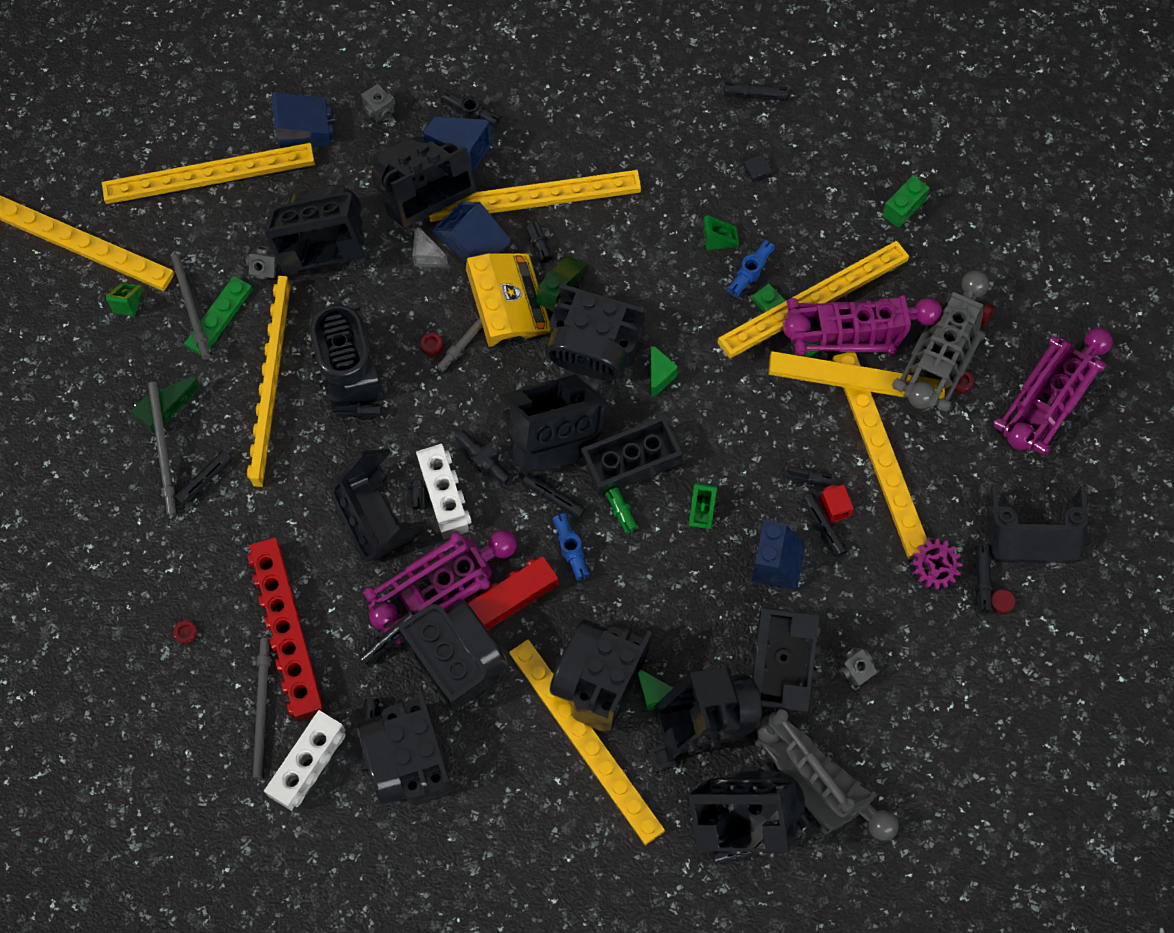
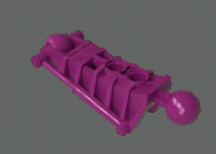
M905 295L889 300L888 298L880 299L877 302L798 303L797 299L790 298L787 300L788 312L783 322V331L791 339V343L795 345L796 354L799 356L805 355L807 351L887 352L888 355L893 356L896 355L897 347L910 331V320H917L926 326L936 324L942 316V307L933 298H924L915 307H907ZM815 318V321H820L822 331L810 332L811 323L809 319ZM841 322H851L852 328L842 329ZM819 342V345H806V343Z
M1099 327L1087 332L1084 338L1085 348L1082 352L1075 350L1071 343L1062 338L1051 337L1049 348L1022 386L1023 389L1003 419L999 417L994 421V427L1004 432L1003 435L1014 449L1033 451L1035 448V451L1042 455L1048 454L1050 451L1048 443L1066 416L1075 408L1098 372L1104 371L1106 368V363L1096 357V355L1106 354L1113 345L1111 333L1106 329ZM1043 395L1050 399L1047 404L1040 401ZM1017 410L1018 413L1010 421V423H1008L1007 421L1009 420V418L1012 416L1014 411ZM1025 420L1031 423L1032 425L1038 427L1037 431L1035 432L1034 428L1030 424L1025 423L1023 421Z
M507 530L495 531L490 536L488 545L479 550L472 539L462 537L459 532L453 533L450 540L407 566L406 570L376 589L368 587L364 590L363 594L368 602H371L368 605L370 609V623L385 633L400 620L398 619L397 608L388 602L389 599L396 595L399 596L408 612L411 609L418 613L425 607L436 604L441 600L443 602L438 605L445 609L458 599L464 600L480 589L485 590L489 588L491 583L488 579L492 574V570L487 561L493 557H510L517 548L515 536ZM453 549L452 553H450L447 556H444L445 553ZM438 558L439 561L429 566V563ZM465 562L469 565L470 570L467 573H460L457 570V564ZM421 568L424 569L423 571H421L420 573L416 574L415 576L413 575V573L417 572V571L420 570ZM440 574L449 576L450 582L447 585H440L438 583L437 577ZM405 576H408L409 580L402 583L401 585L397 584L399 580H401ZM428 577L431 585L421 591L417 582ZM393 585L394 590L378 599L380 592ZM435 589L437 595L427 601L424 595ZM455 591H457L456 594H454L453 596H451V597L448 598V596H449L450 594H452V593H454ZM399 638L394 644L398 645L403 642L402 638Z

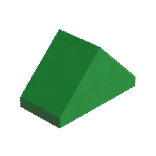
M709 215L704 217L703 233L706 250L739 246L736 226Z
M120 283L106 295V301L113 313L135 317L142 285Z
M651 347V396H656L677 377L678 366L659 349Z
M700 483L694 484L688 526L711 529L717 486Z
M641 669L638 672V682L646 710L655 709L654 706L673 687Z

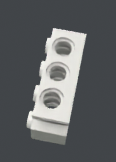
M442 444L416 451L443 540L450 538L455 532L460 534L469 532L468 524L472 522L468 510L464 511L462 507L465 500L462 491H457L455 485L459 483L455 470L451 471L449 464L452 463L449 450L444 451Z
M318 710L265 788L264 792L267 796L291 811L294 807H298L311 786L316 782L323 768L330 761L337 747L345 738L344 726ZM326 739L324 745L317 746L320 740ZM313 759L309 766H303L306 760ZM299 779L296 786L290 787V783L293 780Z

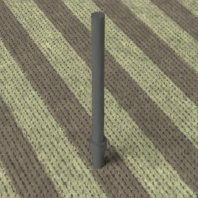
M173 254L171 258L195 334L193 336L194 342L199 347L202 359L206 360L211 357L207 346L208 338L202 330L180 255Z
M480 317L457 344L447 350V355L437 365L441 372H444L453 360L456 361L462 355L461 351L483 327Z
M149 382L148 387L163 488H161L162 498H165L167 515L176 514L173 496L176 495L175 486H172L158 386L157 382Z
M268 638L260 639V653L257 656L256 664L259 667L253 762L254 779H261L263 774L268 668L271 667V657L269 656L270 639Z

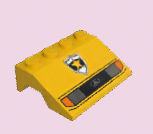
M488 253L467 258L466 272L489 347L496 345L503 339L516 336L531 338L550 333V322L546 309L536 303L538 283L529 254Z

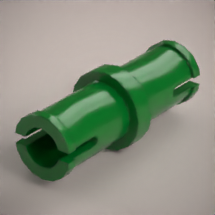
M619 488L610 489L611 493L607 491L605 495L614 509L613 514L615 517H618L625 534L638 529V525L630 512L631 507L625 503Z

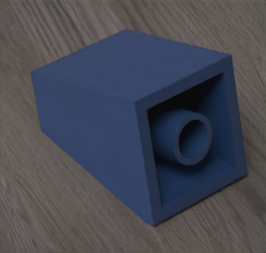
M272 92L274 129L281 148L311 143L312 147L331 145V136H334L333 123H329V119L333 118L332 108L327 106L325 98Z
M434 117L430 123L425 125L423 130L424 137L439 146L451 143L458 150L466 147L472 173L492 145L490 124L487 120Z
M461 201L432 230L466 263L467 258L488 253L502 254L507 249L506 246L511 242L481 202Z
M763 521L752 581L794 590L798 589L805 545L787 524Z

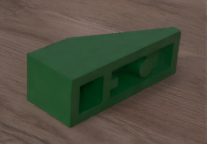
M570 256L565 258L546 275L538 286L536 303L553 311L554 305L560 297V284L574 287L587 269V265Z
M194 376L158 390L163 426L201 388ZM150 394L135 403L131 412L138 422L155 435Z

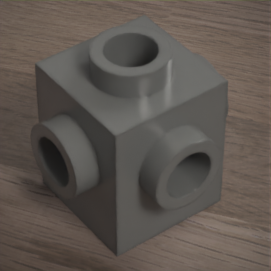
M379 84L361 94L366 114L370 118L373 117L377 122L389 118L395 112L393 96L390 92H385Z
M258 246L247 255L246 266L249 267V274L255 275L256 278H274L280 272V265L273 250H270L269 247Z
M849 647L842 651L841 657L836 660L839 665V673L845 680L848 679L850 684L860 686L877 673L871 663L873 659L865 649Z

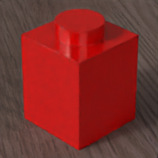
M831 485L822 491L820 500L831 523L852 516L854 508L844 485Z

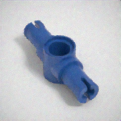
M764 240L755 253L743 259L742 267L737 272V277L727 288L731 295L735 292L733 296L738 297L747 284H751V282L759 279L761 269L766 264V259L775 250V246L772 243L768 245L769 241ZM753 267L755 268V270H749L747 268Z
M566 513L560 514V519L556 515L552 520L559 534L558 540L561 545L562 555L571 564L576 580L581 581V573L584 579L590 576L583 560L584 553L581 548V540L575 531L571 529ZM571 543L577 546L574 550H567L565 548L566 545Z

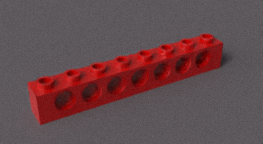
M275 537L249 545L251 553L247 554L250 566H255L256 574L253 575L256 588L260 587L262 595H259L258 598L261 608H266L268 615L264 617L267 630H272L273 637L269 639L273 652L277 651L279 659L275 660L278 672H283L284 681H281L284 694H288L290 698L287 708L290 717L294 716L298 722L313 718L318 710L325 713L281 548ZM273 563L270 569L263 570L265 564ZM271 584H279L276 590H268ZM277 605H284L280 612H274V608ZM285 625L290 626L286 633H279L281 627ZM296 647L293 654H285L287 648ZM295 668L302 669L298 676H291V672ZM300 690H307V695L304 698H296Z

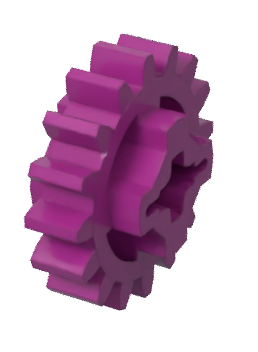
M935 539L933 545L930 540L924 542L925 547L919 545L917 547L919 553L915 552L912 554L916 561L910 563L911 566H916V570L912 572V575L918 574L920 576L917 582L925 581V588L933 584L934 590L939 589L940 585L943 589L947 588L948 582L951 584L955 583L956 580L953 576L961 574L956 569L962 566V563L956 560L961 555H954L953 553L956 547L948 548V541L940 544L939 539ZM931 549H937L933 556L927 555L926 552ZM938 560L937 564L940 568L935 569V564L932 562ZM939 573H942V574H946V575H947V576L944 577L943 579H940V580H937V579H936V577H938Z

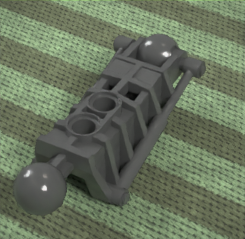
M973 270L965 274L961 282L964 291L963 296L955 292L950 294L941 306L942 316L936 324L925 326L912 351V357L901 379L897 378L892 384L893 389L900 392L904 391V397L908 398L910 404L917 409H933L934 406H937L938 409L945 412L950 410L952 405L949 400L960 377L964 375L979 342L984 340L986 336L985 332L981 330L983 304L975 301L976 298L985 295L990 286L987 275L982 271ZM959 318L962 320V323H956L953 319ZM944 337H951L954 341L949 342ZM935 344L941 350L939 354L932 352ZM945 352H955L951 360L943 356ZM923 369L942 377L936 391L929 382H916ZM911 371L913 373V377L910 381V384L908 385L905 381ZM943 388H949L944 399H939Z
M780 709L777 713L766 714L761 717L760 723L756 728L757 737L754 739L755 745L759 748L764 747L774 760L779 771L788 774L797 781L805 796V806L820 824V831L822 833L828 834L860 814L868 821L869 832L874 838L880 841H888L896 836L899 829L897 817L888 810L877 811L870 805L877 794L874 791L871 793L860 786L861 783L858 780L856 781L838 764L832 762L831 757L828 756L826 758L818 749L819 745L817 743L814 744L803 730L799 731L787 720L788 713L785 710Z

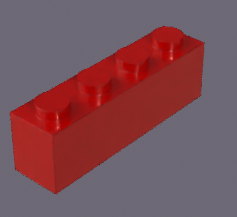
M543 556L539 559L534 558L526 564L525 568L520 571L515 570L507 575L506 580L490 585L485 593L480 596L474 595L467 603L487 630L559 586L558 577Z

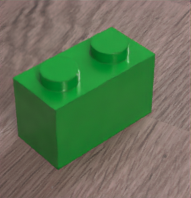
M913 175L886 202L882 216L900 228L926 201L930 187Z

